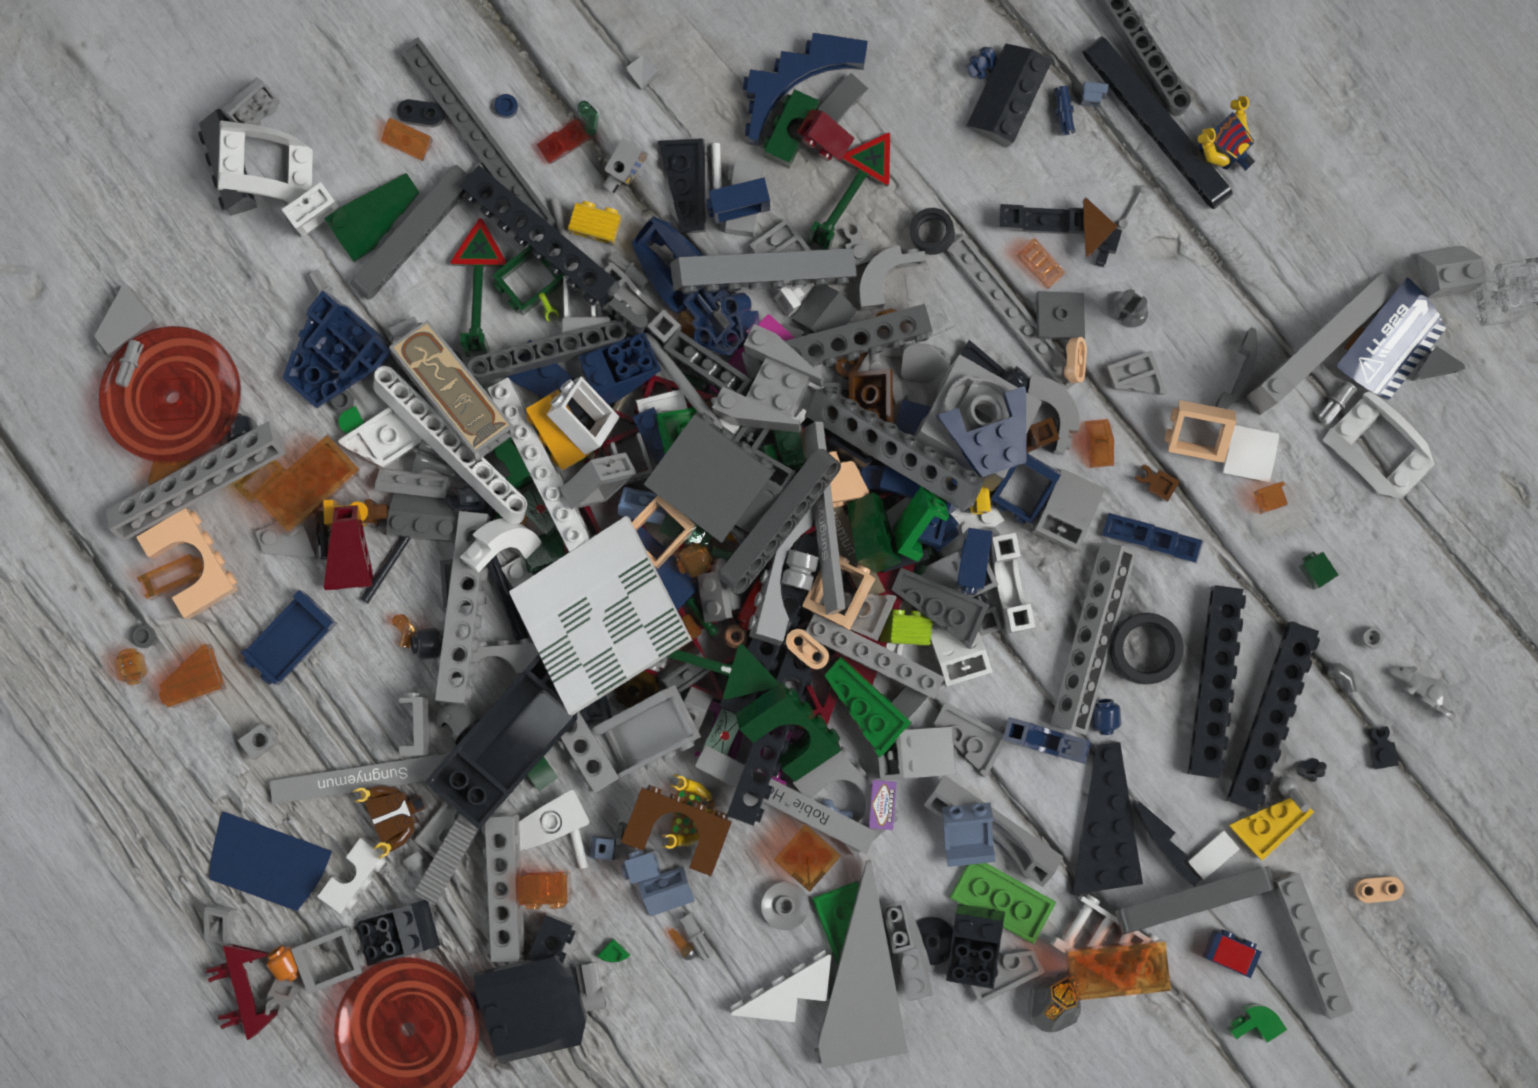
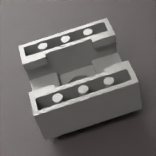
M959 355L948 368L937 389L939 393L928 415L920 422L914 436L925 446L935 448L942 456L954 459L962 468L974 471L963 456L959 446L947 434L946 428L937 420L936 415L959 408L966 432L1007 419L1009 414L1002 393L1017 389L1018 387ZM1026 393V434L1042 401ZM976 408L994 420L990 423L980 421L976 417L974 409ZM1009 468L981 477L984 480L983 486L993 491L1003 481Z

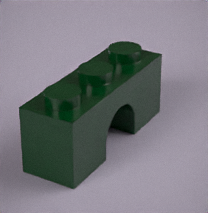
M794 89L792 95L787 94L782 105L785 108L782 116L777 115L772 126L775 130L772 136L766 137L762 146L765 149L764 157L790 169L800 148V142L792 139L787 131L793 124H802L811 109L818 110L819 100Z

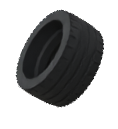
M1140 613L1122 621L1115 630L1110 648L1111 660L1116 670L1127 680L1143 685L1155 684L1168 679L1178 669L1184 653L1183 639L1177 627L1167 618L1155 613ZM1148 625L1156 627L1168 639L1170 648L1168 659L1156 671H1138L1130 666L1124 656L1123 646L1125 638L1130 631L1138 626Z

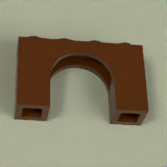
M649 784L647 788L641 787L621 842L644 851L652 829L661 816L671 812L685 814L694 821L699 832L698 845L689 868L712 877L732 820H729V817L724 812L716 810L715 814L705 811L707 806L694 801L692 805L684 803V797L673 793L670 794V797L661 794L662 789Z

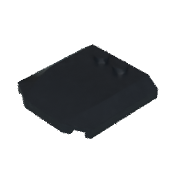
M556 954L474 973L475 993L495 1057L500 1063L581 1045L587 1020L586 1011L574 972L569 967L566 968L559 961V957Z

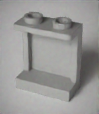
M405 693V698H399V703L413 704L414 746H399V756L431 755L429 698L423 697V693Z

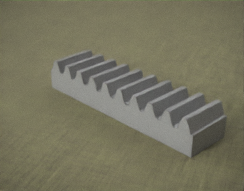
M460 814L414 894L433 905H436L479 831Z

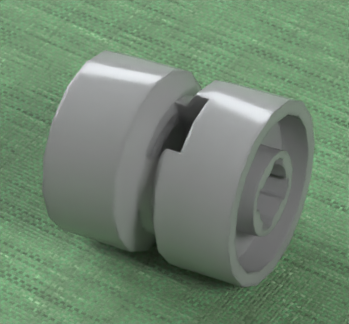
M789 550L786 560L789 569L784 570L780 583L810 591L813 583L811 573L816 571L819 558Z

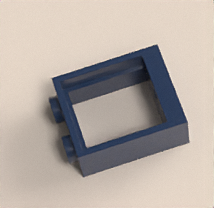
M765 177L709 190L710 198L706 199L709 218L714 217L716 224L770 211V197Z
M1026 452V463L1023 464L1050 479L1032 511L1028 513L1000 496L1017 466L1009 468L1005 478L992 495L991 500L994 501L993 506L1003 512L1007 509L1014 513L1013 518L1023 524L1026 522L1032 524L1061 477V473Z
M968 528L965 531L956 588L961 589L963 594L975 595L984 589L993 531Z

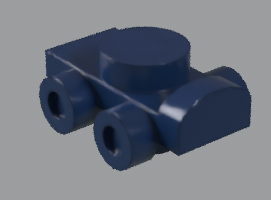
M982 47L979 50L980 54L969 58L970 63L966 65V68L971 78L977 76L978 79H983L986 77L984 69L993 70L994 61L997 60V57L992 47Z

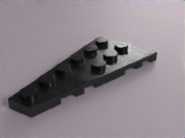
M1121 743L1096 745L1072 895L1143 884Z

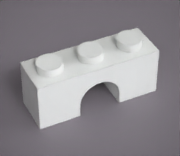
M365 837L360 838L346 857L356 867L355 878L351 882H344L337 876L331 877L318 895V898L340 914L346 910L350 912L358 902L355 897L360 891L365 892L371 884L372 880L369 879L374 871L378 873L385 865L386 860L384 858L378 859L383 854V850L377 848L373 851L376 845Z

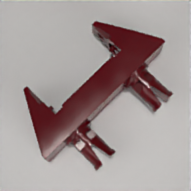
M228 944L223 946L226 963L207 967L206 973L218 972L217 975L208 978L210 983L230 977L232 980L238 1010L218 1014V1020L230 1019V1021L220 1025V1028L223 1030L242 1024L246 1039L250 1040L278 1015V1010H271L269 1015H265V1010H262L261 1013H256V1005L244 963H253V960L267 957L269 952Z

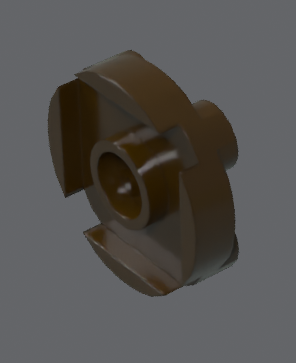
M645 670L614 689L617 701L623 706L631 708L659 692L657 686L658 678Z

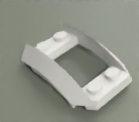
M220 121L218 190L231 189L237 190V192L264 195L286 201V203L290 204L312 189L313 150L293 135L272 128ZM245 136L269 140L288 146L287 183L264 177L244 175Z
M1372 391L1363 394V398L1333 429L1330 428L1322 440L1323 443L1328 444L1342 459L1352 466L1374 488L1378 495L1382 494L1402 499L1434 466L1427 442L1398 412ZM1380 415L1390 422L1415 447V450L1387 479L1352 445Z

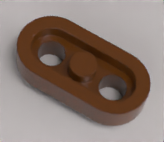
M857 335L854 338V342L864 345L867 339L863 335ZM869 352L860 354V358L852 361H846V358L837 360L835 365L837 374L842 378L849 379V372H858ZM845 363H849L852 368L849 371H845L842 366Z

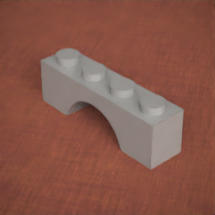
M611 262L604 269L620 285V289L611 299L615 297L619 301L624 300L631 306L635 314L645 315L648 319L645 330L650 332L660 344L665 346L677 329L681 331V325L664 309L659 308L645 297L629 277Z
M522 639L520 644L511 645V641H497V646L488 647L487 642L479 643L478 652L473 654V662H476L477 666L481 661L489 657H502L513 666L516 673L521 674L539 653L532 639ZM458 650L454 654L456 662H460L465 658L464 650ZM459 673L454 674L451 679L462 678V675Z

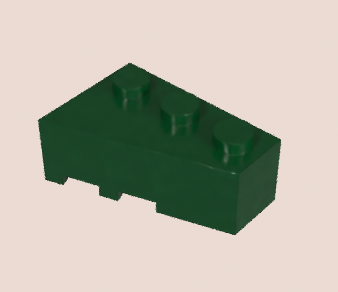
M872 492L847 503L849 510L848 518L851 522L857 562L875 573L901 563L882 498Z

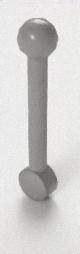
M1145 185L1139 186L1136 198L1125 217L1119 221L1118 226L1121 229L1128 226L1129 217L1141 196L1147 192Z

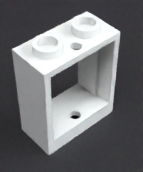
M320 182L284 207L282 211L295 229L304 237L326 222L324 218L339 209V207ZM307 199L308 204H303V200Z
M582 376L574 381L570 379L560 388L562 390L561 394L551 401L552 407L547 415L586 455L601 447L619 419V416ZM571 397L596 422L590 432L566 408Z

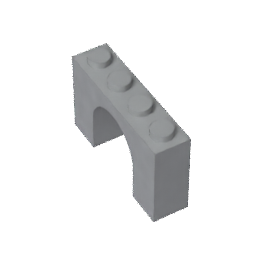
M843 746L841 747V752L798 781L793 782L797 789L809 798H813L825 786L837 780H847L855 783L861 789L865 798V809L857 822L869 828L872 784L870 785L865 780L867 774L858 764L854 767L849 761L852 756ZM896 808L894 811V823L899 819L895 815L899 812ZM870 828L877 832L874 840L885 831V829ZM845 844L854 856L861 852Z

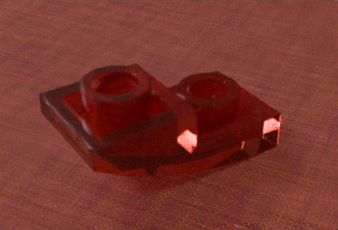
M574 119L560 131L551 133L539 142L537 146L548 163L552 164L586 143L591 137L580 121Z

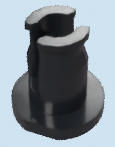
M454 487L452 492L456 493L457 496H447V503L452 511H458V509L465 511L478 510L479 513L488 514L489 516H494L496 512L472 487L461 489Z

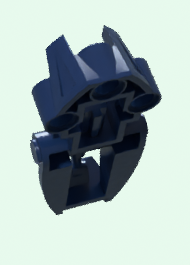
M652 216L632 242L635 253L648 279L671 310L676 313H683L688 309L695 317L692 322L696 328L694 332L695 342L720 354L732 355L737 349L744 347V343L753 325H759L758 310L750 311L751 299L743 292L729 295L725 288H721L718 292L705 293V289L697 290L693 294H683V291H674L671 267L649 246L655 243L661 247L665 245L673 253L675 259L678 257L702 255L683 235L671 227L673 223ZM717 302L721 303L720 312L730 323L726 329L713 315L720 309V305Z

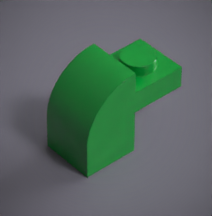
M1256 1003L1242 1006L1246 1016L1240 1015L1230 1022L1231 1026L1227 1028L1231 1036L1236 1040L1255 1028L1262 1040L1267 1043L1287 1030L1280 1017L1273 1010Z

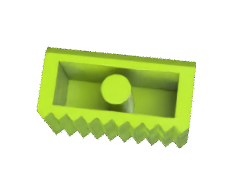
M891 609L881 631L880 642L931 645V626L933 625V620L924 616V613L921 611L910 610V615H907L905 610Z

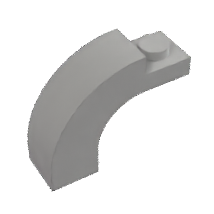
M898 245L888 248L875 256L866 267L861 278L859 288L860 310L884 308L883 282L885 278L896 269L925 265V251L919 252V249L906 250L905 254H901V248Z
M1031 374L1028 381L1029 388L1026 393L1042 401L1041 404L1047 406L1056 416L1058 423L1057 432L1060 440L1055 442L1053 454L1063 455L1071 447L1072 436H1068L1069 433L1077 434L1079 431L1077 406L1072 396L1059 383L1046 377Z

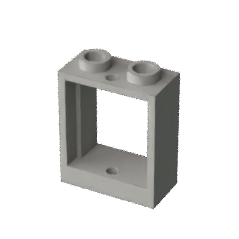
M626 453L593 459L561 488V491L570 509L606 502L636 474V471Z
M350 926L291 949L308 994L366 971L367 961L363 952L359 953L356 945L359 943L355 930H351ZM342 936L354 969L319 983L307 949Z

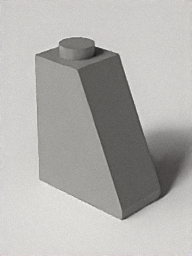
M127 284L120 288L94 335L99 342L96 346L104 356L108 354L116 358L127 349L129 340L138 341L159 325L134 290Z

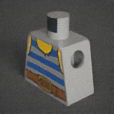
M623 137L604 169L610 175L603 186L615 193L622 182L629 185L649 154ZM624 165V171L619 173V168Z

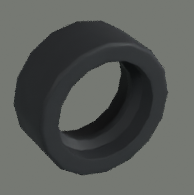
M925 208L919 211L912 218L909 226L910 237L915 248L919 249L920 252L925 251V254L937 255L946 251L952 245L955 238V228L950 215L939 208ZM935 219L943 222L946 227V234L940 241L926 243L920 239L919 228L923 223Z

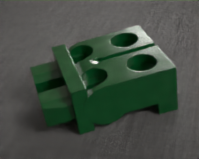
M512 437L492 450L511 474L505 479L517 491L534 482Z

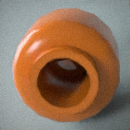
M280 945L267 956L268 961L266 965L278 981L288 980L291 982L300 975L291 946L284 947Z

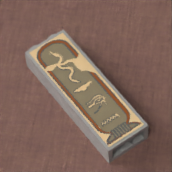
M428 320L416 324L411 329V332L404 337L396 338L392 342L389 349L393 358L476 461L515 434L512 423Z

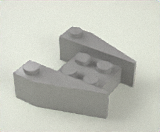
M754 324L744 343L745 353L763 361V364L746 397L722 387L712 407L713 413L716 417L736 426L800 432V421L792 417L809 383L811 382L822 387L823 377L776 333Z

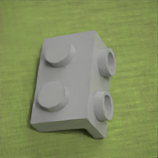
M721 570L697 575L705 623L732 618L728 588L719 579Z

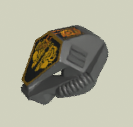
M1067 971L1058 974L1056 978L1046 977L1038 981L1030 989L1028 1013L1033 1025L1041 1031L1052 1033L1061 1031L1077 1022L1081 1013V1000L1078 998L1080 978L1077 975Z

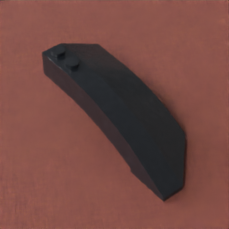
M539 654L423 783L478 830L578 719L577 713L574 715L568 714Z

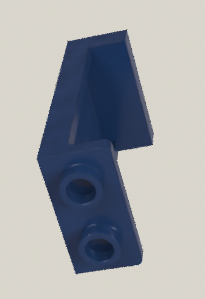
M298 590L293 596L295 599L247 649H243L240 652L244 656L242 660L250 668L254 669L256 667L262 673L260 677L268 685L272 683L280 685L338 624L302 590Z

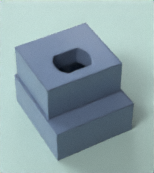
M1085 82L1082 87L1081 105L1099 107L1101 99H1105L1107 95L1108 84Z
M592 836L590 858L614 860L616 838ZM600 844L606 846L605 853L599 852Z

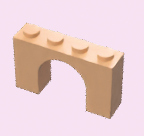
M188 508L170 516L136 538L146 555L152 559L157 558L177 545L186 543L194 545L201 552L204 560V570L200 579L191 587L172 597L183 618L191 619L236 592L238 588L235 584L238 581L231 571L228 572L223 565L226 561L220 551H215L212 543H214V540L207 530L203 531L200 526L202 520L198 513Z

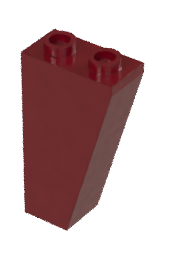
M358 505L334 507L324 591L372 586L373 568Z

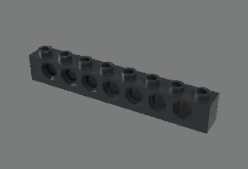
M480 165L461 183L460 187L464 191L462 196L473 205L476 202L481 206L479 210L487 218L494 217L498 221L497 225L505 233L509 231L515 235L514 240L523 248L526 245L531 248V254L538 261L542 262L545 260L550 264L548 268L558 277L560 274L567 279L565 281L566 284L574 291H577V289L584 293L583 298L589 304L594 306L596 303L602 308L620 289V285L614 277ZM492 192L489 198H482L484 193ZM503 206H509L506 212L499 213ZM526 220L524 226L516 227L519 221ZM536 235H544L542 240L538 242L533 241ZM554 249H561L557 256H550ZM570 264H578V267L575 270H568ZM588 278H596L592 285H585Z
M804 533L796 551L819 558L817 539ZM820 560L818 561L816 571L811 573L813 583L821 569ZM781 583L782 600L791 599L795 602L794 610L786 612L789 620L783 642L777 645L773 644L774 650L770 655H763L760 650L761 645L766 641L752 638L747 650L768 672H775L780 662L776 658L780 650L785 651L787 648L786 637L791 629L795 630L800 622L801 617L798 614L809 593L807 590L797 591L792 586ZM766 690L752 693L747 699L741 696L726 700L722 699L719 706L737 713L756 700L759 693L763 695Z
M1219 585L1211 586L1187 772L1190 775L1220 779V774H1224L1226 762L1222 758L1223 750L1228 748L1229 739L1225 734L1226 727H1229L1231 724V713L1228 710L1229 703H1233L1234 689H1231L1232 679L1235 680L1237 676V666L1234 665L1235 656H1238L1240 652V642H1237L1238 632L1241 633L1243 628V618H1240L1241 609H1244L1246 604V595H1243L1244 589ZM1224 605L1229 606L1232 610L1229 618L1224 617L1221 613ZM1222 628L1226 629L1229 633V638L1226 642L1220 640L1218 636L1219 630ZM1218 652H1222L1226 656V662L1223 665H1219L1215 660ZM1216 675L1220 676L1223 680V685L1220 689L1215 688L1212 683ZM1213 699L1218 700L1220 703V709L1216 713L1211 711L1209 707ZM1211 722L1217 726V733L1214 736H1210L1206 730L1207 725ZM1207 746L1212 747L1214 750V756L1210 760L1206 759L1203 754Z
M1293 621L1287 622L1226 798L1227 802L1252 811H1258V808H1262L1266 799V795L1263 794L1266 785L1269 786L1273 779L1274 772L1271 770L1274 762L1277 763L1281 756V749L1279 747L1281 741L1285 740L1288 735L1289 727H1287L1289 718H1293L1296 712L1297 705L1294 704L1297 695L1300 696L1304 689L1305 682H1302L1304 674L1310 671L1312 651H1316L1320 642V637H1317L1318 630ZM1296 643L1300 644L1303 648L1300 656H1296L1293 653V646ZM1289 665L1295 670V675L1292 679L1285 675V669ZM1280 688H1284L1287 691V698L1284 701L1279 700L1277 697V692ZM1273 710L1277 711L1280 716L1276 724L1272 723L1269 718ZM1265 733H1269L1272 737V742L1269 746H1265L1262 743V736ZM1258 755L1264 759V765L1260 769L1254 765V759ZM1249 778H1254L1257 784L1253 791H1249L1246 787V782Z
M800 636L794 639V643L797 646L803 644V639ZM788 649L779 671L777 682L786 684L790 679L796 680L799 683V689L796 692L799 699L804 702L806 696L802 695L805 685L810 687L815 673L810 672L811 667L808 665L805 669H797L794 666V660L797 656ZM815 652L812 656L813 660L820 661L821 654ZM796 724L781 725L783 730L781 736L772 737L768 732L752 744L728 809L727 817L754 826L755 822L760 823L765 810L760 808L763 799L768 800L773 788V786L769 785L771 777H777L781 767V763L777 762L780 753L785 755L790 742L785 740L788 731H794ZM762 748H772L774 750V757L771 760H764L760 755ZM757 769L763 770L766 774V779L762 783H756L752 779V773ZM748 792H753L758 797L757 803L753 806H748L744 803L743 797Z

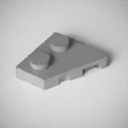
M300 514L255 531L264 554L316 558L315 550Z

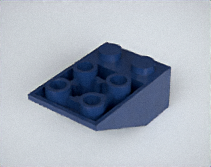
M645 332L578 356L587 383L607 404L621 400L661 371Z

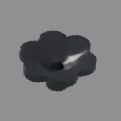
M1311 758L1308 761H1300L1297 774L1304 776L1309 782H1315L1317 777L1325 776L1327 765L1315 758Z

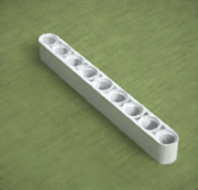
M387 366L379 367L374 374L373 388L376 394L507 522L512 524L522 522L527 508L526 499L483 457L476 461L442 417L392 368ZM414 411H417V412H420L421 414H414L413 412H414ZM434 427L438 430H430L429 428ZM446 443H451V444H453L454 446H447V445H445V444H446ZM462 459H467L470 462H463ZM478 475H484L487 478L482 479L479 478ZM495 491H500V492H502L503 494H502V495H498V494H496V493H494V492H495ZM511 507H516L520 511H513Z

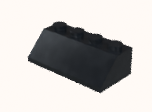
M1005 43L965 127L1005 148L1013 144L1053 60L1033 49Z
M221 109L215 110L199 123L201 131H198L202 145H206L208 151L205 153V158L208 166L213 168L214 175H211L216 189L218 188L220 121L231 122ZM244 164V175H248ZM231 189L219 190L221 194L218 197L220 207L231 216L258 208L252 193L237 192V190Z

